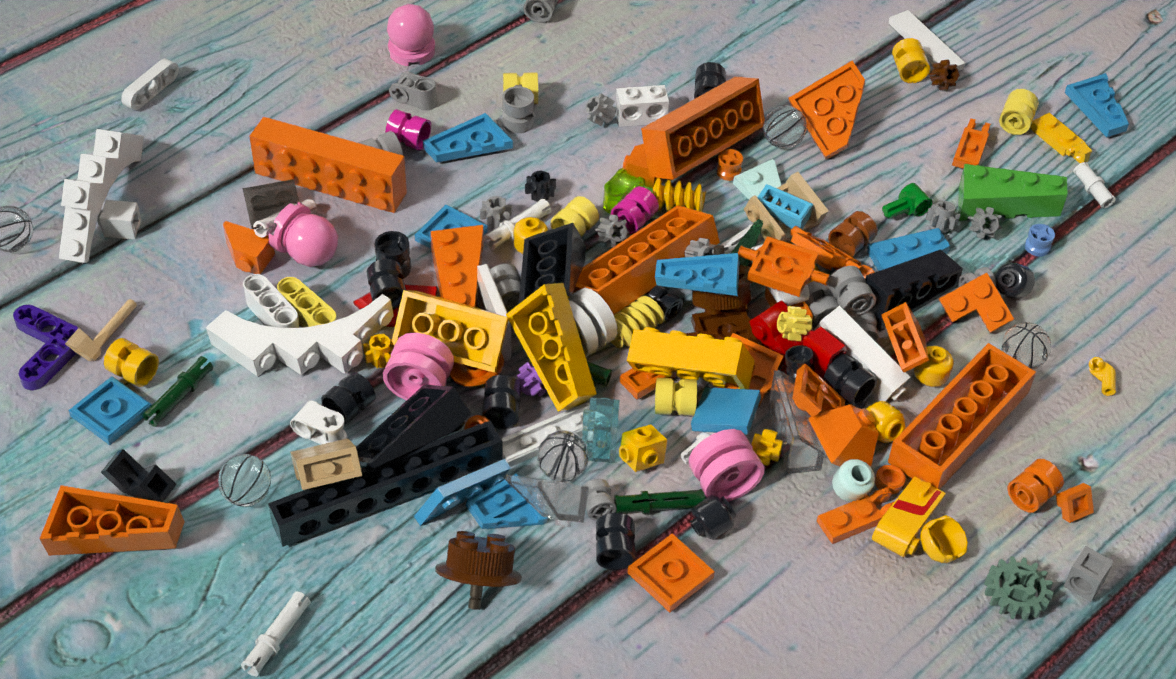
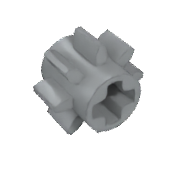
M601 93L598 97L590 98L586 104V112L589 113L587 119L599 126H602L603 122H611L616 114V109L612 106L615 101Z
M492 196L487 201H482L480 219H486L487 226L498 228L502 221L510 220L512 205H506L505 198Z
M939 201L937 204H932L931 208H928L926 220L931 221L930 227L932 229L939 228L942 233H946L949 229L954 230L955 225H958L960 214L955 213L956 207L951 202Z
M987 207L985 212L981 208H976L977 213L973 217H968L972 224L969 230L973 232L978 231V238L983 239L985 233L988 237L994 238V232L997 229H1002L998 221L1002 216L998 214L992 215L994 208Z
M610 215L609 220L607 218H600L601 224L598 228H595V231L600 236L598 242H607V247L611 248L615 247L616 243L619 244L624 241L626 235L630 233L625 226L627 221L618 220L617 215Z
M699 238L698 241L691 240L690 245L685 250V257L714 255L713 247L716 245L709 244V239Z

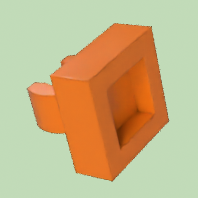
M1082 483L1063 492L1056 493L1057 506L1061 508L1062 518L1067 522L1071 523L1094 513L1091 486Z

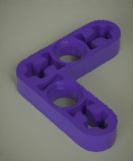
M30 304L22 305L13 312L17 329L45 344L20 368L19 377L25 389L30 391L38 390L45 386L77 354L65 343L78 327ZM45 326H55V329L50 332L41 331ZM48 355H59L54 361L44 360Z

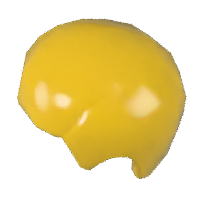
M944 515L927 522L920 532L923 550L931 560L949 563L962 557L967 551L968 541L965 531L950 516Z

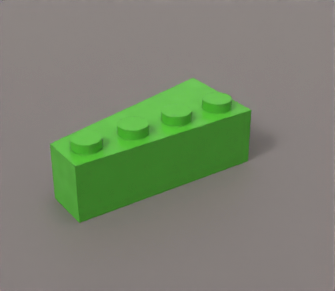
M964 164L959 183V221H967L969 216L973 217L977 213L976 208H981L985 212L987 207L994 208L992 215H1004L1005 219H1012L1022 214H1025L1028 218L1061 216L1068 195L1067 177Z

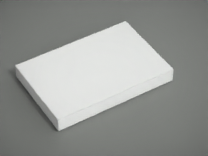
M487 264L477 266L478 304L480 309L506 316V308ZM509 320L501 350L504 361L511 358V324Z

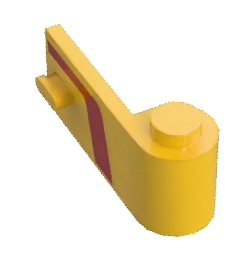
M914 476L879 521L872 535V541L903 558L907 554L913 555L921 541L917 538L919 530L943 500L946 493L932 486L931 483L924 482Z

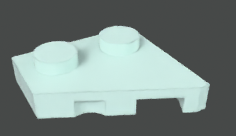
M773 159L734 176L733 184L748 199L754 195L758 197L766 184L775 188L781 186L776 163Z

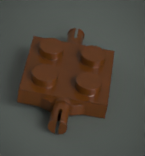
M721 310V313L716 315H708L705 312L692 314L691 322L694 332L686 333L687 336L697 337L698 334H707L719 340L731 337L732 333H735L758 344L756 337L752 333L749 322L751 319L748 317L746 310Z

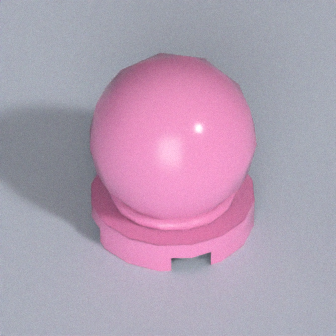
M413 4L400 6L393 11L388 19L387 33L390 38L388 50L390 58L398 64L409 66L408 62L415 63L420 61V65L430 61L435 55L434 24L431 15L421 6Z
M300 202L297 205L290 203L281 210L274 220V223L278 224L274 235L269 233V244L272 248L281 253L288 252L298 264L308 267L323 265L333 258L337 250L338 234L334 226L325 217L311 214L310 209Z

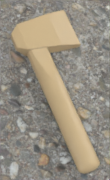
M132 299L127 300L93 340L78 328L65 344L86 360L96 361L101 355L100 348L136 308V302Z

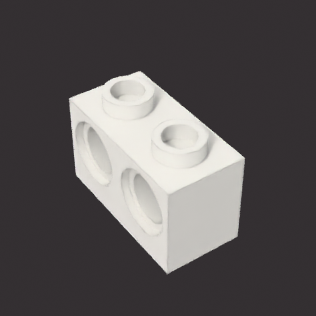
M665 85L616 88L615 109L619 127L648 125L668 114L669 100Z

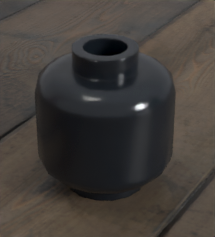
M1018 263L1003 265L995 275L996 288L1006 297H1025L1032 291L1035 284L1034 274L1029 267Z
M711 495L692 508L691 511L694 519L690 521V524L699 537L704 534L707 538L714 540L733 527V518L736 517V514L724 496L719 498L716 495Z

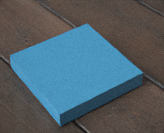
M444 205L415 234V241L431 249L430 231L483 225L484 236L488 232V226L448 205Z
M111 376L68 411L70 417L108 445H111L143 418L142 414L152 405Z
M705 387L691 421L692 431L717 433L722 430L736 429L744 434H748L761 399L760 390Z

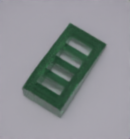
M758 219L753 223L730 254L738 253L741 245L749 249L755 247L763 226L762 220ZM739 257V265H749L750 260Z

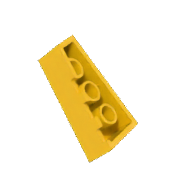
M564 283L544 284L509 311L506 316L509 317L510 324L557 411L560 412L584 404L597 393Z
M645 327L644 330H633L627 362L636 371L671 377L674 372L682 379L699 380L700 377L713 383V386L724 388L725 383L738 385V389H749L755 362L743 342L737 338L725 337L724 340H719L707 334H698L697 337L675 330L670 331V334L661 333L659 330Z

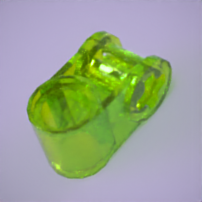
M620 168L604 185V211L611 214L613 207L624 199L635 187L645 186V179L630 175L626 169Z

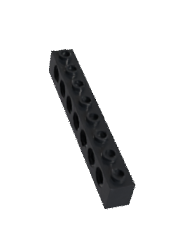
M487 421L428 443L378 467L361 468L362 476L305 489L270 502L268 506L273 528L282 547L428 492L503 460V441L492 422Z

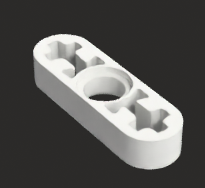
M166 58L160 60L124 90L121 98L122 104L133 110H139L176 79L179 72L178 65Z

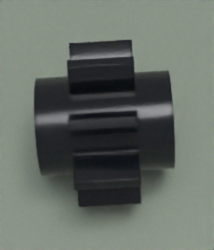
M535 171L531 176L526 177L525 194H531V200L538 202L540 199H545L547 201L549 197H554L556 179H550V173Z

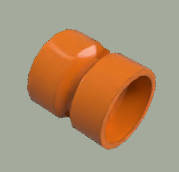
M1037 459L1024 469V472L1009 482L1007 490L1011 500L1017 507L1025 512L1033 513L1063 488L1064 479L1059 469L1053 463L1045 459Z

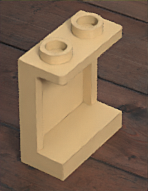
M799 172L790 175L787 182L777 188L813 204L811 217L802 229L805 232L819 225L829 211ZM756 195L749 199L743 210L746 212L748 219L759 229L764 240H766L767 236L784 242L792 239L793 236L790 234L792 229L770 215ZM770 196L767 201L771 202L773 197Z
M348 438L290 452L296 479L300 480L302 490L362 476L356 446Z

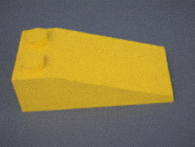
M403 290L391 345L395 346L398 338L408 333L430 335L440 340L450 349L454 356V362L495 373L509 317L423 292Z

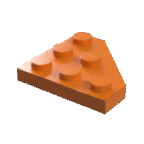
M853 60L788 98L790 104L802 112V114H799L798 111H795L799 118L803 115L805 116L801 121L805 126L806 119L807 131L826 160L848 148L864 91L865 79Z

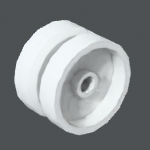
M583 288L569 296L568 300L585 357H588L598 347L605 346L615 339L617 324L608 304L592 289Z

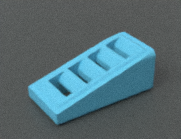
M768 184L765 185L757 197L770 215L791 229L794 226L803 229L811 217L812 203ZM770 196L773 197L771 202L767 201Z

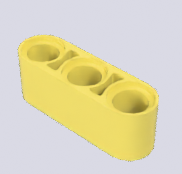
M286 277L278 282V291L297 311L299 325L302 328L327 324L337 320L336 312L299 279Z

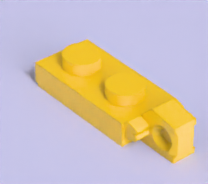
M1047 113L1032 121L1030 129L1063 157L1066 155L1072 156L1079 163L1089 161L1092 150L1079 136L1051 113Z

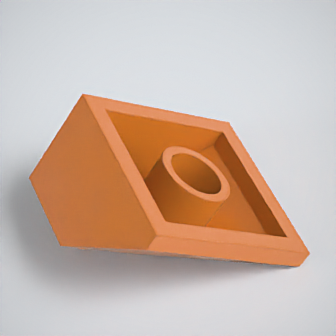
M849 404L818 413L814 417L808 418L832 464L841 467L848 460L859 459L871 467L879 433L873 424L875 419L867 409H860Z

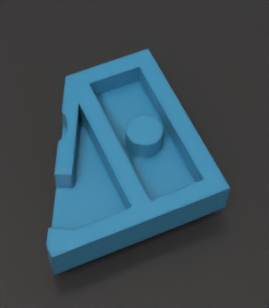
M517 473L466 501V507L482 529L543 525L547 523L548 519Z

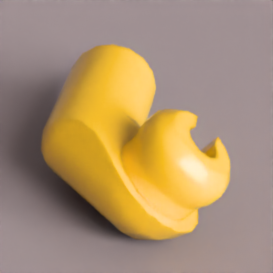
M1100 357L1092 358L1088 364L1089 370L1093 376L1102 382V393L1106 396L1114 395L1116 393L1115 369Z

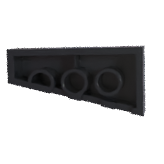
M940 249L866 275V284L870 286L876 297L875 305L870 311L876 315L877 330L882 331L886 329L881 314L905 302L913 313L958 287L959 277L962 274L963 268Z

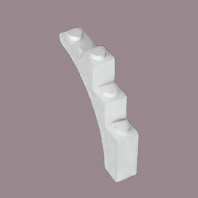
M101 129L96 130L93 155L81 154L78 179H64L61 206H65L59 259L88 263L96 223L105 198L117 176L124 168L133 162L141 161L144 136Z
M382 294L361 310L327 324L305 328H278L259 325L241 319L225 310L206 327L213 346L257 377L265 370L270 369L277 359L301 376L308 369L313 368L320 358L346 374L362 361L364 357L362 345L368 343L370 336H373L379 329L388 325L394 315L391 299Z

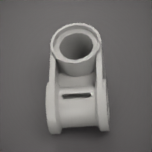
M405 71L400 75L399 81L392 84L389 88L391 97L399 103H405L421 110H431L437 105L435 81L431 78Z

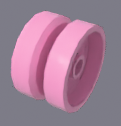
M421 333L405 334L399 337L395 343L391 357L383 371V381L390 391L407 401L423 385L446 386V380L454 365V356L444 343L430 335Z
M736 429L722 430L710 435L692 450L689 457V467L694 476L700 481V486L706 497L716 495L721 498L724 496L728 502L733 501L750 492L764 475V465L758 455L752 450V445L742 431Z

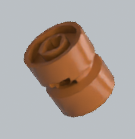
M856 211L830 231L828 240L829 243L853 257L876 238L878 229L876 223L868 214Z

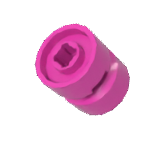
M396 109L387 121L385 133L392 131L400 143L404 142L408 147L422 150L423 140L428 139L431 134V121L416 115L412 117L410 113Z
M638 186L613 207L611 215H617L618 220H626L625 226L627 231L630 232L629 234H634L658 211V200L650 190Z

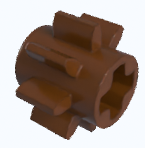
M941 60L940 63L932 64L934 68L929 73L932 86L939 85V90H948L949 87L956 86L955 82L960 77L957 64L950 65V60Z

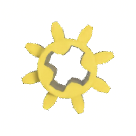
M788 306V312L780 313L777 320V328L780 333H783V338L800 342L801 335L805 336L811 331L812 319L809 315H806V309Z

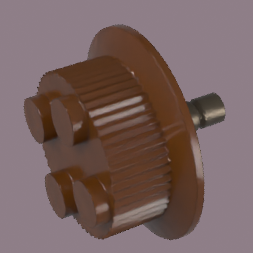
M723 245L713 247L714 255L725 254ZM739 265L738 296L692 290L693 304L698 308L705 309V314L716 315L721 313V310L728 309L734 311L746 310L747 304L751 301L750 284L753 282L747 280L751 267Z
M458 531L456 537L449 540L447 560L435 566V572L438 575L455 582L471 585L468 604L470 609L479 610L481 608L483 586H512L520 583L522 580V575L513 570L515 547L505 542L506 537L503 535L488 534L487 538L475 537V534L472 532Z

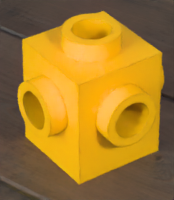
M651 424L623 432L621 446L619 447V457L635 472L663 464L667 439Z

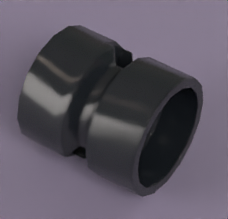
M707 62L698 66L695 74L694 99L726 82V71L722 65L715 62Z
M388 231L380 234L374 243L376 261L380 259H393L397 261L401 266L403 279L406 278L411 271L408 237L398 231Z
M380 259L373 262L366 271L372 302L383 294L391 299L392 310L399 308L403 290H406L400 264L393 259Z
M842 354L829 365L823 380L836 392L841 390V396L850 404L858 406L871 395L878 379L866 368H859V363L848 354Z
M350 372L339 382V386H333L321 397L324 407L342 414L344 425L356 417L359 410H364L376 399L372 385L364 376L357 372Z
M495 375L486 381L482 416L487 417L495 428L506 429L517 424L520 410L519 402L521 399L520 382L508 375Z
M609 513L599 517L596 521V562L599 566L609 570L628 568L636 559L634 520L623 513Z

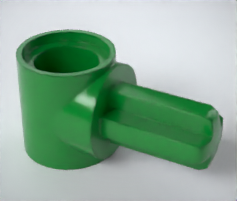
M910 183L901 190L898 200L884 205L882 211L885 218H893L902 213L907 215L914 214L916 217H919L928 212V208H931L933 201L916 183Z

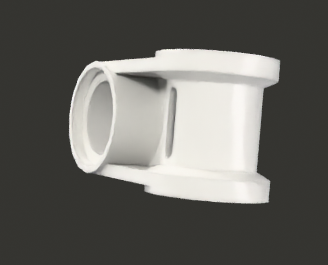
M308 401L290 421V426L297 435L320 445L347 439V434L343 430L344 418L342 414L330 410L316 401Z

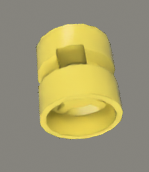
M537 72L523 73L522 76H519L517 73H503V93L508 88L521 85L532 91L534 94V104H538Z
M1016 89L1008 95L999 118V123L1003 130L1010 134L1021 135L1030 129L1039 105L1036 95L1025 89Z
M577 196L551 219L550 225L552 229L574 223L582 237L586 230H590L599 221V213L590 200Z
M657 378L655 414L671 415L673 411H677L682 416H694L697 403V380L680 379L678 383H675L672 378Z

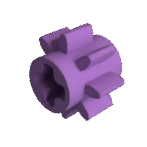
M528 361L519 368L520 374L517 375V380L520 382L521 391L525 395L534 396L537 394L540 397L547 392L533 364Z

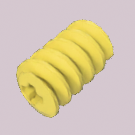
M641 296L628 307L623 308L620 313H616L614 318L617 324V335L611 343L616 348H622L623 344L630 346L634 329L656 328L657 324H662L665 321V315L658 303L651 297Z

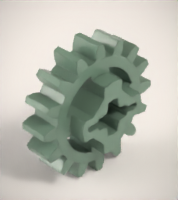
M1010 556L1008 563L1000 559L997 566L992 565L984 582V585L987 586L984 593L985 596H992L989 603L991 606H1000V614L1008 611L1010 612V618L1013 620L1017 614H1020L1022 619L1027 621L1030 613L1037 618L1041 611L1045 612L1054 593L1050 590L1053 582L1045 580L1047 571H1037L1038 563L1035 562L1030 566L1027 564L1026 558L1023 557L1020 563L1016 562L1014 556ZM1000 579L1002 580V583H1001V586H1002V587H1001V588H1000V585H999V580H1000Z

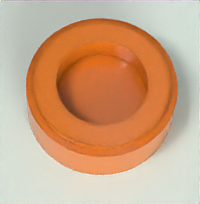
M884 465L876 473L875 485L880 490L888 487L892 494H897L904 487L905 474L897 466Z

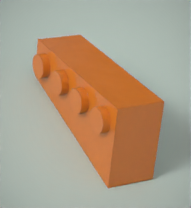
M483 225L430 231L431 252L440 297L477 308V266L482 264L484 246Z
M61 485L40 536V541L49 556L175 549L185 521L176 504Z

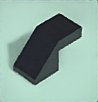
M124 449L117 451L101 471L121 492L140 499L164 502L177 485L156 464L143 468Z

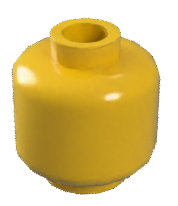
M526 217L519 220L514 227V246L516 250L523 254L524 239L548 231L547 225L542 220L534 217Z
M927 346L929 361L915 367L914 373L916 378L924 385L938 387L945 384L949 379L954 360L946 349L939 346Z
M879 401L866 408L875 419L873 424L879 433L877 438L879 442L889 443L894 441L905 430L903 413L888 402Z

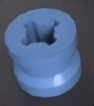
M1045 224L1032 225L1025 242L1026 251L1037 257L1046 256L1051 250V243L1054 241V230Z

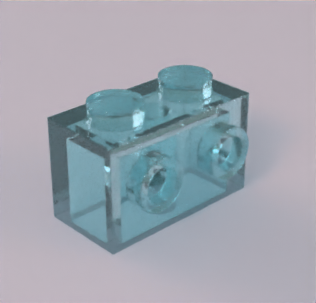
M590 398V409H584L582 440L587 445L588 461L615 463L620 400Z

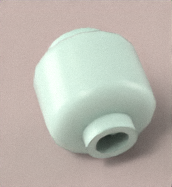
M851 459L844 462L834 474L832 480L833 489L842 500L847 502L858 501L864 498L873 488L875 475L872 468L866 462L859 459Z

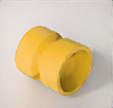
M906 38L894 46L892 55L900 78L906 83H917L925 79L930 72V66L921 42L914 38Z
M119 338L106 351L103 364L107 371L123 377L126 381L137 387H143L155 376L159 366V358L149 350L140 348L137 344L125 338Z

